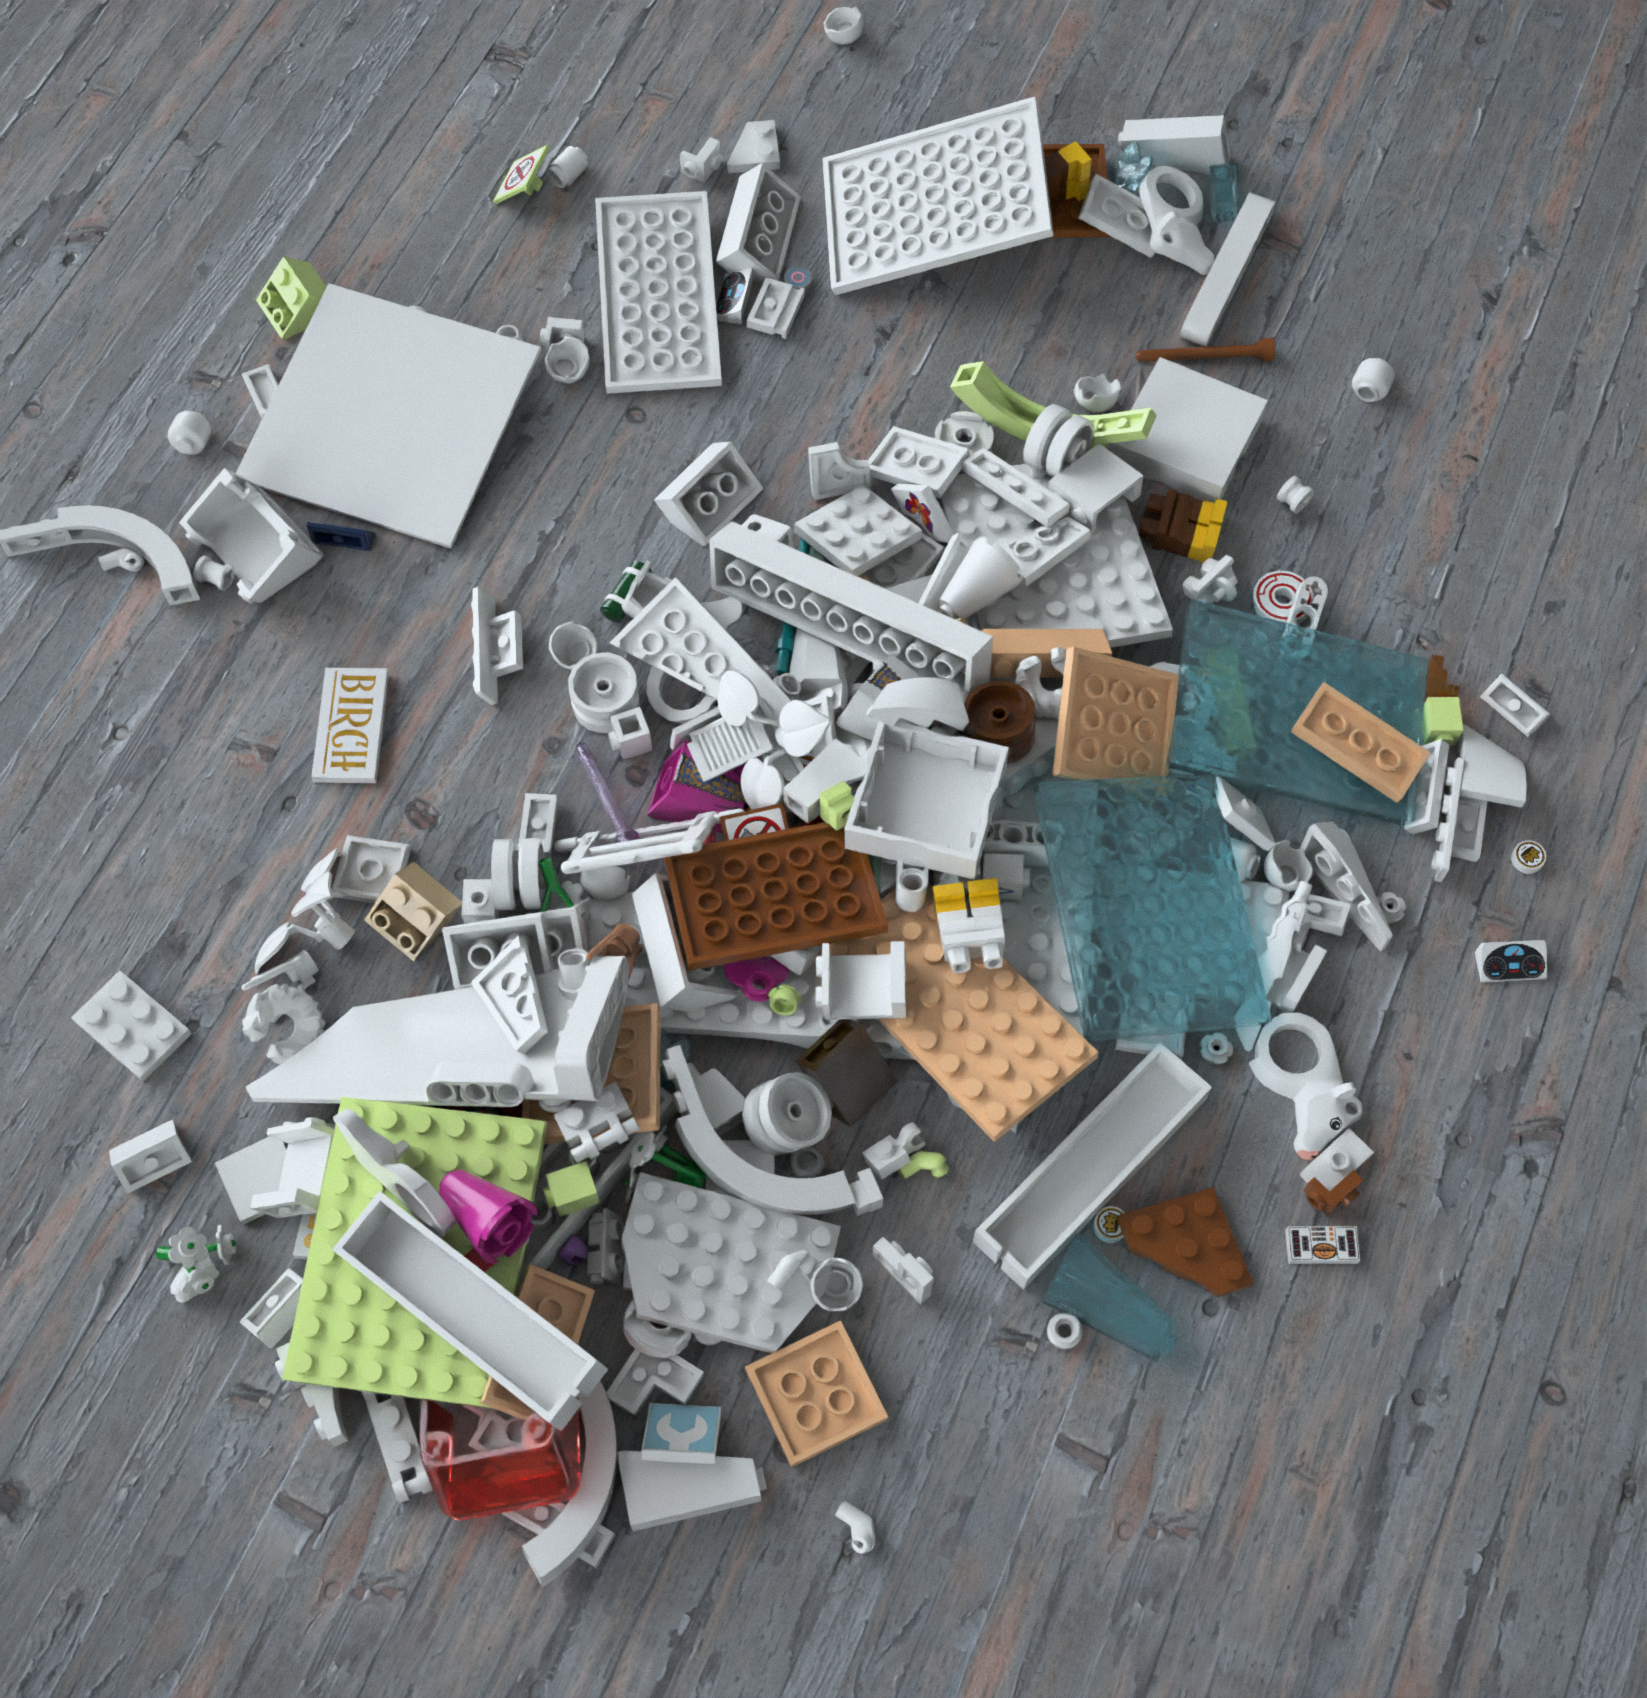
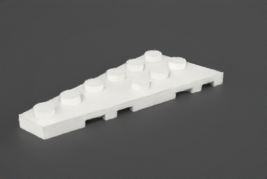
M676 577L610 642V644L718 700L722 676L727 671H737L754 683L759 695L765 700L776 720L780 719L784 706L792 701Z

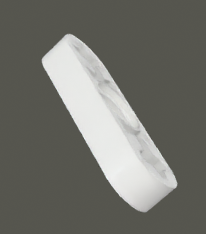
M1319 577L1305 579L1296 590L1279 644V654L1286 662L1297 663L1305 658L1310 651L1328 594L1326 583ZM1311 585L1314 586V592L1318 595L1311 599L1310 605H1301L1305 604L1309 599L1310 592L1306 589ZM1304 612L1309 615L1311 619L1309 627L1303 628L1297 624V613ZM1297 634L1303 635L1297 643V648L1301 651L1295 655L1292 654V648L1288 645L1296 640Z

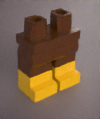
M1076 141L1044 158L1051 211L1055 210L1059 203L1074 196L1078 201L1086 197L1090 182L1092 159Z
M1168 489L1166 496L1150 493L1145 512L1160 516V519L1157 520L1144 516L1138 535L1154 540L1153 549L1161 550L1162 548L1170 553L1205 562L1209 557H1213L1228 501L1216 499L1212 503L1195 499L1185 493H1177V490Z

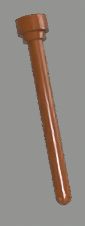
M1261 338L1260 341H1256L1252 345L1139 350L1136 352L1135 357L1140 362L1158 361L1160 357L1166 360L1247 356H1255L1256 359H1261L1262 362L1274 361L1275 340L1274 338Z

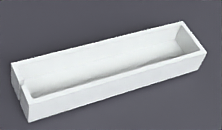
M1160 1042L975 1230L973 1243L995 1264L1001 1259L1003 1261L1001 1269L1024 1290L1206 1101L1212 1087Z
M380 1191L332 1249L560 1431L564 1429L582 1405V1402L577 1399L580 1394L583 1393L588 1397L608 1370L593 1356Z

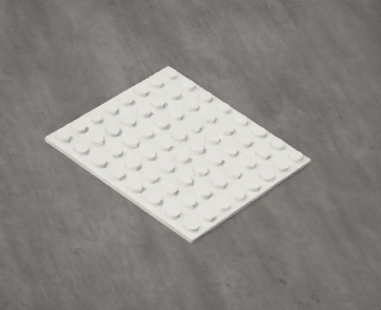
M328 283L236 474L253 481L263 490L452 549L539 356L541 347Z

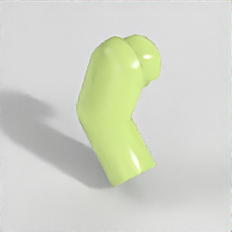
M918 1151L909 1157L911 1162L897 1170L904 1180L921 1169L931 1170L933 1176L940 1178L948 1173L949 1167L945 1163L947 1159L941 1153Z

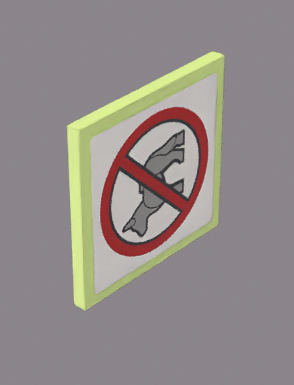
M546 145L514 161L493 202L498 204L522 191L528 195H532L534 189L539 192L543 182L535 175L550 147Z

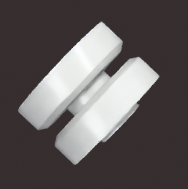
M1057 404L1049 405L1038 416L1027 437L1023 452L1025 463L1037 470H1044L1046 468L1048 475L1055 477L1089 451L1094 436L1093 422L1080 415L1072 417L1068 409Z
M608 652L594 653L582 658L573 667L568 678L572 709L578 722L588 730L598 733L612 732L610 716L640 707L636 673L632 665L623 657Z
M541 838L523 839L519 848V859L516 844L512 839H494L491 858V881L496 910H514L518 904L519 891L521 902L525 909L541 908L546 890V883L538 863L541 859L545 858Z
M795 1072L786 1073L752 1089L744 1101L742 1116L745 1131L752 1143L761 1151L778 1156L810 1147L823 1139L830 1127L832 1111L829 1098L822 1086L811 1076Z

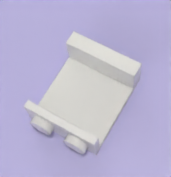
M1098 444L1049 480L1048 490L1070 504L1069 513L1066 516L1089 528L1091 533H1093L1096 528V519L1099 512L1122 495L1132 502L1141 496L1143 475L1101 444Z
M891 941V954L831 956L829 943H822V956H816L817 977H822V987H816V1007H822L824 1020L906 1018V955L904 941Z
M311 1117L305 1118L304 1122H284L283 1126L268 1128V1136L288 1143L278 1191L253 1195L250 1209L276 1218L316 1213L318 1211L335 1129L325 1126L326 1122L324 1120Z

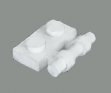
M616 1081L602 1089L600 1098L597 1101L580 1100L564 1110L553 1114L570 1148L582 1142V1145L571 1150L576 1163L587 1157H590V1159L600 1155V1150L617 1141L619 1144L629 1139L628 1135L640 1129L634 1117L623 1123L620 1122L631 1116L632 1112ZM608 1127L611 1128L610 1130L600 1134L595 1138L592 1137L593 1135L603 1131Z

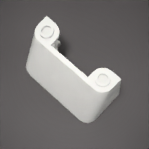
M226 468L221 471L179 522L187 531L185 535L192 543L197 546L204 544L211 547L225 564L234 566V574L240 579L237 583L240 589L238 594L250 604L264 602L314 567L324 556L316 544L265 490L253 481Z

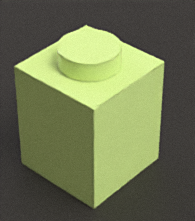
M1428 697L1420 711L1424 745L1440 739L1448 743L1449 746L1456 745L1463 732L1459 697Z
M587 1161L546 1174L549 1186L543 1188L549 1208L556 1206L560 1217L600 1203Z

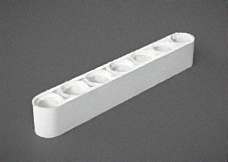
M1251 192L1248 194L1184 321L1180 338L1204 347L1209 345L1272 217L1276 201Z

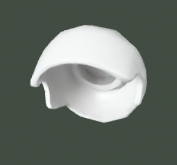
M856 6L853 8H835L827 15L823 23L829 39L840 45L853 43L859 39L864 29L863 15Z
M565 336L559 343H552L545 356L547 373L555 381L571 384L584 377L589 367L588 348L580 339L571 336Z
M1105 374L1095 378L1086 376L1080 378L1076 383L1074 396L1080 406L1087 411L1102 413L1110 410L1115 405L1122 388L1118 379L1110 383L1106 379Z
M567 622L556 627L551 634L549 650L553 659L560 666L572 670L582 658L598 653L599 643L588 627L574 622Z
M1289 840L1276 842V845L1272 847L1264 860V873L1268 881L1282 890L1296 891L1300 881L1309 883L1313 876L1312 863L1305 855V850L1290 847Z
M613 866L581 872L580 881L586 893L597 900L610 901L628 892L630 875H627L625 880V870Z
M829 1258L822 1261L813 1270L809 1282L812 1298L820 1307L827 1311H845L851 1308L860 1298L864 1285L859 1269L849 1260L842 1258ZM832 1266L826 1293L819 1299L814 1285L816 1276L823 1268Z

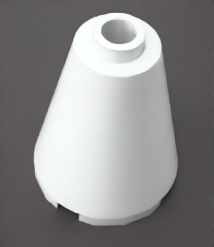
M979 537L972 544L939 599L940 613L953 619L961 617L964 620L1017 587L1024 579L1023 575L1018 577L1016 573L1020 567L1011 555L996 542L990 546L984 543L988 538Z

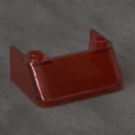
M421 1399L419 1455L440 1510L454 1520H465L564 1502L572 1498L580 1485L579 1409L562 1431L535 1412L528 1416L523 1423L521 1444L456 1456V1442L453 1438V1415L432 1400Z

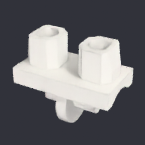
M1225 555L1220 561L1209 557L1202 564L1201 573L1203 577L1201 579L1189 576L1183 582L1184 594L1193 599L1196 611L1202 613L1214 601L1218 602L1220 599L1232 601L1237 596L1235 585L1238 583V580L1232 570V564L1234 563L1232 557Z

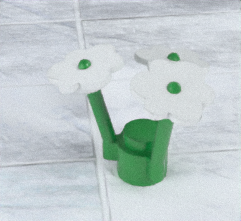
M664 1125L656 1137L652 1132H643L637 1144L632 1148L628 1180L625 1181V1203H629L631 1194L635 1192L639 1174L634 1173L635 1168L642 1166L644 1162H648L651 1158L675 1170L672 1181L697 1188L702 1187L706 1174L694 1161L687 1159L665 1143L668 1137L664 1135V1132L668 1126ZM662 1150L663 1152H665L666 1154H668L680 1163L678 1164L677 1162L659 1154V1151Z

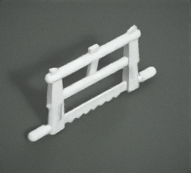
M734 809L722 811L719 814L715 811L697 814L695 819L615 832L609 835H602L601 831L585 833L582 838L572 837L557 840L554 843V849L557 852L572 851L568 861L563 862L561 865V870L565 874L695 853L702 849V843L709 836L715 824L720 823L719 817L744 812V810ZM689 827L688 831L602 845L608 841Z

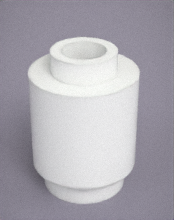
M568 146L550 165L548 176L551 181L560 188H564L566 185L570 186L588 167L586 154L578 147Z

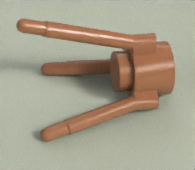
M618 924L607 937L587 953L586 958L590 960L597 954H599L598 956H608L609 954L613 956L629 955V981L636 958L642 951V947L638 945L640 934L629 924Z

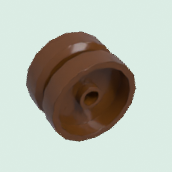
M991 681L979 685L969 693L964 702L969 723L964 729L965 737L1009 747L1007 764L1018 761L1028 754L1035 742V703L1029 692L1020 685L1009 681Z

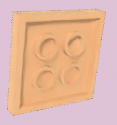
M841 1320L745 1366L747 1376L791 1468L888 1420V1415Z

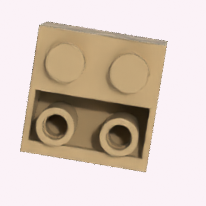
M413 862L394 874L364 921L414 962L443 932V927L449 925L462 906V901Z

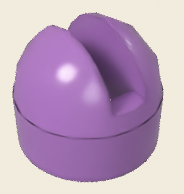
M573 1235L557 1257L571 1266L582 1264L583 1258H587L588 1255L587 1245L577 1235Z

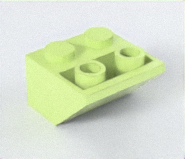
M283 256L256 301L281 339H288L306 330L327 286L310 262Z

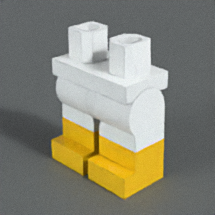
M997 878L967 881V896L971 917H968L963 882L933 886L934 908L945 962L949 961L953 973L967 972L971 969L970 958L983 957L984 968H1001L1003 954H1005V933Z

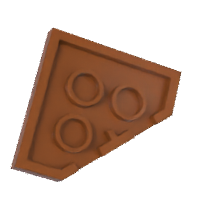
M1213 1187L1124 1213L1117 1217V1222L1129 1252L1140 1258L1144 1256L1162 1265V1269L1185 1281L1189 1279L1205 1287L1207 1292L1217 1297L1250 1288L1254 1284Z

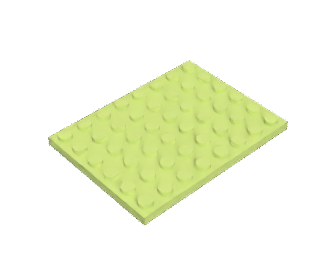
M341 1097L338 1113L345 1109H351L364 1120L368 1127L391 1141L394 1145L402 1140L407 1142L410 1147L397 1163L408 1165L427 1180L438 1193L443 1177L449 1172L462 1169L534 1203L548 1125L546 1121ZM336 1124L282 1380L494 1409L480 1403L489 1374L332 1250L379 1191L413 1216L377 1178L360 1164ZM457 1223L443 1238L440 1237L463 1256L474 1248ZM526 1242L509 1258L504 1254L495 1258L499 1263H495L485 1271L488 1276L515 1297L518 1292Z

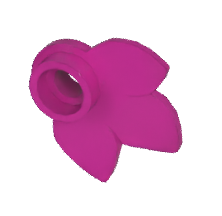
M764 956L724 964V972L727 978L732 983L742 987L745 996L755 1002L769 1000L770 990L783 983L789 974V969L773 957L769 960ZM753 985H760L763 989H757Z

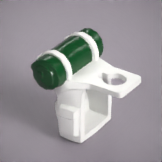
M633 560L622 572L623 575L612 592L605 597L600 612L608 620L617 623L621 622L626 615L635 618L672 579L668 577L663 579L653 574L649 568L651 562L648 560L645 564Z

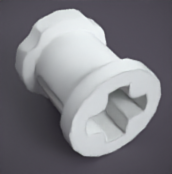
M204 555L199 558L195 565L194 579L200 583L206 581L215 584L218 589L225 591L234 580L235 568L230 564L221 565L215 563L210 557Z

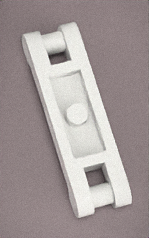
M362 1391L397 1502L399 1504L410 1500L409 1496L421 1491L423 1494L433 1491L434 1486L405 1397L391 1395V1399L379 1403L378 1393ZM415 1469L417 1477L405 1482L402 1474Z

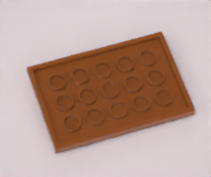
M823 822L702 845V849L698 852L663 858L689 971L821 946L822 943L832 944L888 933V923L868 854L845 849V826L836 831L830 824Z

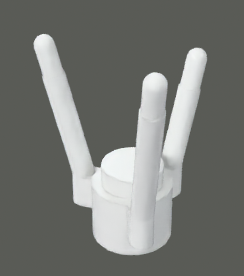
M302 950L286 962L251 978V981L243 984L241 989L246 991L286 972L293 983L301 981L297 989L305 990L316 982L312 975L319 970L310 955L305 950ZM282 1014L272 1018L271 1022L275 1023Z

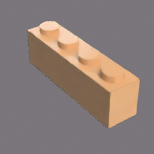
M982 629V632L993 636L990 678H1016L1015 671L1019 667V663L1031 656H1037L1042 662L1040 678L1064 677L1060 671L1052 666L1051 650L1057 647L1066 650L1067 648L1077 647L1112 656V651L1103 629Z

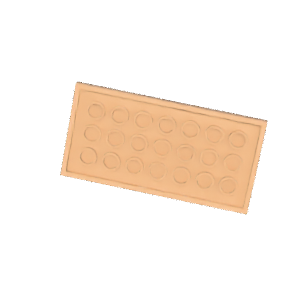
M928 883L925 904L916 912H907L899 908L896 904L895 888L881 899L888 923V933L829 944L831 956L891 954V941H904L906 955V1018H881L877 1020L995 1142L1098 1058V1051L1004 958L1002 967L993 969L984 968L983 957L970 958V970L963 973H953L949 961L945 962L934 908L933 887Z

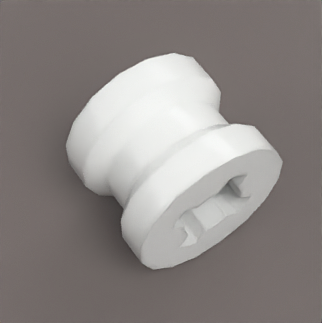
M1295 475L1282 486L1276 499L1281 503L1289 504L1290 510L1296 514L1309 503L1315 490L1310 486H1303L1301 479Z

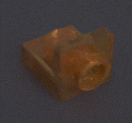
M1432 654L1423 669L1422 702H1426L1428 697H1457L1460 693L1459 686L1446 684L1448 671L1443 669L1444 656Z

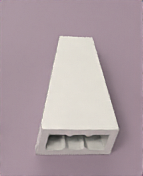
M1224 115L1125 120L1123 132L1119 133L1118 145L1119 149H1123L1125 161L1154 166H1170L1179 170L1221 177L1227 176L1230 150Z
M617 1452L627 1511L633 1532L762 1501L760 1491L767 1489L763 1468L755 1469L753 1458L716 1456L715 1464L646 1461L642 1460V1452Z

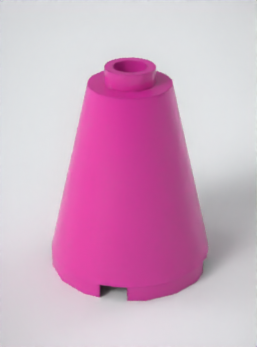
M462 1169L449 1172L441 1180L439 1195L451 1210L457 1224L479 1256L487 1263H499L495 1258L503 1254L509 1258L520 1249L532 1233L535 1225L530 1221L532 1213L537 1216V1209L528 1199Z

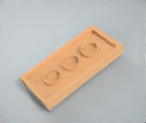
M1325 682L1318 688L1290 731L1396 803L1403 798L1430 755L1429 751Z
M530 1264L525 1269L516 1297L578 1345L595 1290ZM489 1375L480 1401L481 1404L546 1429L552 1426Z

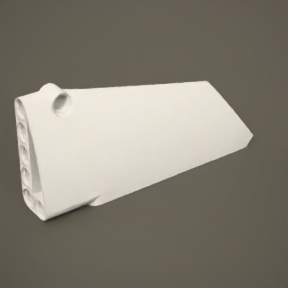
M574 948L566 950L559 955V969L534 975L548 1032L524 1055L514 1049L473 986L352 1007L330 1028L298 1053L258 1080L247 1085L246 1090L253 1102L340 1104L341 1097L407 1105L514 1107L521 1104L523 1099L597 1101L600 1098L607 1078L620 1029L629 975L628 960L626 956H594L592 961L589 962L586 958L587 952L585 950Z

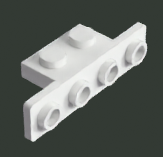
M478 586L473 588V601L471 603L473 610L472 635L474 638L473 663L475 672L473 687L476 695L490 705L498 703L497 677L523 669L521 615L515 610L496 617L495 599Z
M1457 758L1453 767H1447L1444 785L1448 786L1447 795L1444 794L1442 797L1440 813L1444 814L1443 823L1440 822L1435 837V840L1440 842L1439 851L1436 850L1433 855L1431 869L1436 870L1435 881L1442 882L1448 873L1451 857L1477 862L1481 855L1488 801L1459 796L1464 766L1463 758Z

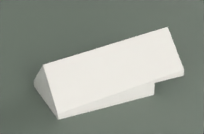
M577 907L443 927L442 929L454 990L473 987L471 982L518 936L526 940L534 975L559 969L558 957L566 950L579 948L588 953L587 926Z

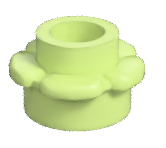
M783 984L771 989L769 992L770 1007L775 1013L780 1015L795 1013L797 1005L802 1001L801 994L796 992L795 988L790 985Z

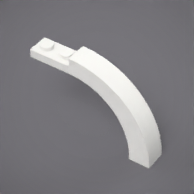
M70 506L57 508V519H45L37 523L22 526L16 525L0 530V544L8 557L70 544L92 542L130 549L139 553L157 571L162 591L170 606L200 600L193 575L177 545L160 528L133 513L104 506Z
M680 1045L666 1050L663 1056L664 1060L661 1061V1067L666 1080L673 1081L676 1092L673 1093V1100L678 1112H684L685 1114L684 1117L677 1119L674 1126L691 1158L715 1184L738 1199L746 1200L763 1208L801 1216L833 1213L850 1208L856 1203L844 1170L815 1178H790L758 1169L737 1156L725 1145L710 1124Z
M600 1381L588 1397L581 1393L577 1398L582 1402L578 1411L586 1435L585 1459L578 1485L571 1499L553 1523L542 1533L522 1545L524 1555L542 1587L561 1575L586 1549L604 1519L613 1494L618 1458L616 1430L612 1409L606 1391Z

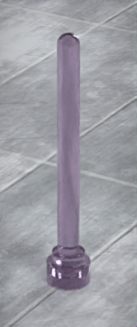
M579 742L576 745V752L617 833L615 843L641 839L637 831L628 828L588 745L584 742Z

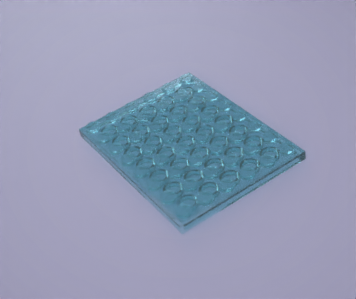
M1191 599L1187 606L1178 671L1179 682L1175 719L1165 767L1212 779L1220 776L1228 783L1401 826L1414 823L1418 774L1403 798L1396 803L1290 731L1318 688L1325 682L1421 746L1428 659Z
M1215 773L1037 782L1033 786L1084 1038L1090 1042L1260 1026L1272 1022L1226 821L1217 803L1219 790Z

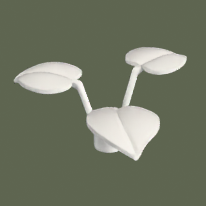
M727 671L722 676L718 694V706L724 720L730 725L742 726L749 717L756 722L778 726L775 738L777 743L782 746V749L766 757L764 763L757 758L748 760L741 774L742 793L752 810L776 805L782 798L784 781L780 771L776 767L770 766L771 762L784 754L800 757L810 753L825 735L832 719L820 713L808 703L800 700L788 702L781 711L779 720L758 716L753 712L760 704L759 692L754 683L737 671Z
M338 848L318 862L309 872L301 887V890L306 892V895L299 900L291 913L293 917H296L311 908L320 916L314 925L318 931L314 932L294 924L291 925L289 922L281 925L267 938L258 953L255 963V973L257 975L260 973L261 966L280 950L288 937L293 933L298 932L313 937L318 942L325 939L337 950L343 948L353 936L355 929L343 921L327 901L333 898L331 891L332 873L329 871L336 858L340 857V850ZM321 903L327 912H324L317 904Z

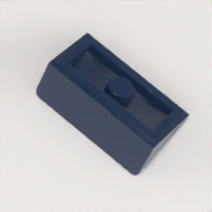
M307 522L306 524L311 540L317 544L370 551L375 537L373 531Z

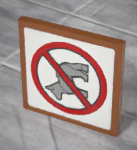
M783 803L719 817L724 841L789 829Z

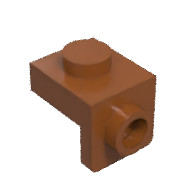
M1353 1170L1329 1192L1314 1177L1308 1182L1303 1191L1308 1202L1316 1210H1322L1328 1216L1340 1204L1346 1208L1360 1195L1356 1189L1363 1179Z

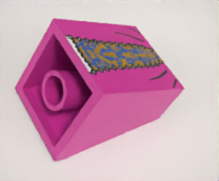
M685 740L664 760L647 816L669 822H681L695 819L697 814L715 811L718 814L722 811L734 809L746 811L743 808L745 798L741 788V774L745 765L743 764L707 782H703L687 746L691 741ZM715 824V832L723 834L721 824Z

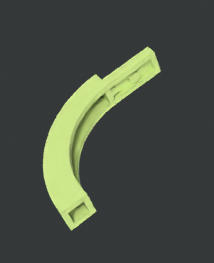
M984 361L960 365L950 386L954 393L983 419L1004 432L1024 441L1027 440L1038 416L1046 408L1028 400L1009 388L993 374ZM1152 408L1102 415L1080 416L1092 421L1094 424V436L1090 451L1098 444L1106 448L1109 443L1147 439L1157 415Z

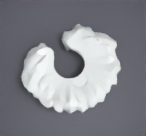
M1060 647L1053 648L1051 650L1052 666L1064 676L1067 650ZM1037 656L1024 659L1019 663V667L1015 671L1017 677L1014 683L1029 692L1035 703L1036 717L1041 718L1044 716L1047 719L1052 717L1058 720L1062 688L1053 692L1044 689L1039 680L1041 660Z
M275 984L261 994L256 993L248 1005L246 1017L242 1020L244 1027L242 1031L244 1035L249 1037L251 1042H259L267 1035L272 1018L280 1014L288 1015L294 1022L293 1034L286 1040L270 1044L266 1054L274 1063L282 1064L324 1033L325 1021L322 1019V1012L318 1009L319 1003L314 1001L311 995L306 994L305 990L288 987L287 984L282 986Z

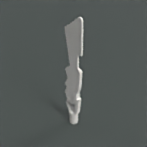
M1300 881L1293 898L1282 905V916L1273 922L1272 935L1266 937L1268 949L1257 959L1262 973L1250 990L1252 998L1249 1002L1243 1001L1232 1018L1242 1045L1248 1052L1253 1049L1271 1007L1272 1001L1266 999L1275 979L1283 977L1292 951V939L1295 932L1300 933L1307 910V898L1312 888V885L1305 881Z

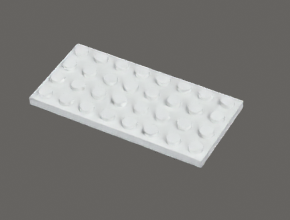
M707 191L595 198L606 393L722 386Z

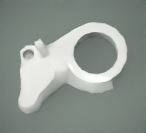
M1170 166L1155 167L1143 179L1139 191L1142 205L1152 229L1150 246L1156 253L1187 265L1202 275H1207L1215 261V257L1205 246L1197 227L1203 215L1202 192L1197 183L1186 173ZM1167 183L1177 187L1185 194L1189 208L1180 209L1165 202L1159 195L1156 184Z
M734 597L701 603L726 630L742 619V604ZM654 666L651 667L647 680L648 700L656 713L668 721L684 724L712 710L713 706L718 702V700L706 694L702 701L691 709L678 710L671 708L665 703L662 693L664 681L669 674Z
M345 1109L333 1116V1120L343 1133L360 1164L377 1178L420 1223L437 1236L443 1238L457 1222L445 1201L427 1180L408 1165L397 1163L408 1151L410 1145L404 1140L394 1145L391 1141L368 1127L364 1120L351 1109Z

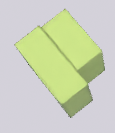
M844 781L820 793V817L836 831L846 826L855 798L851 795V787Z

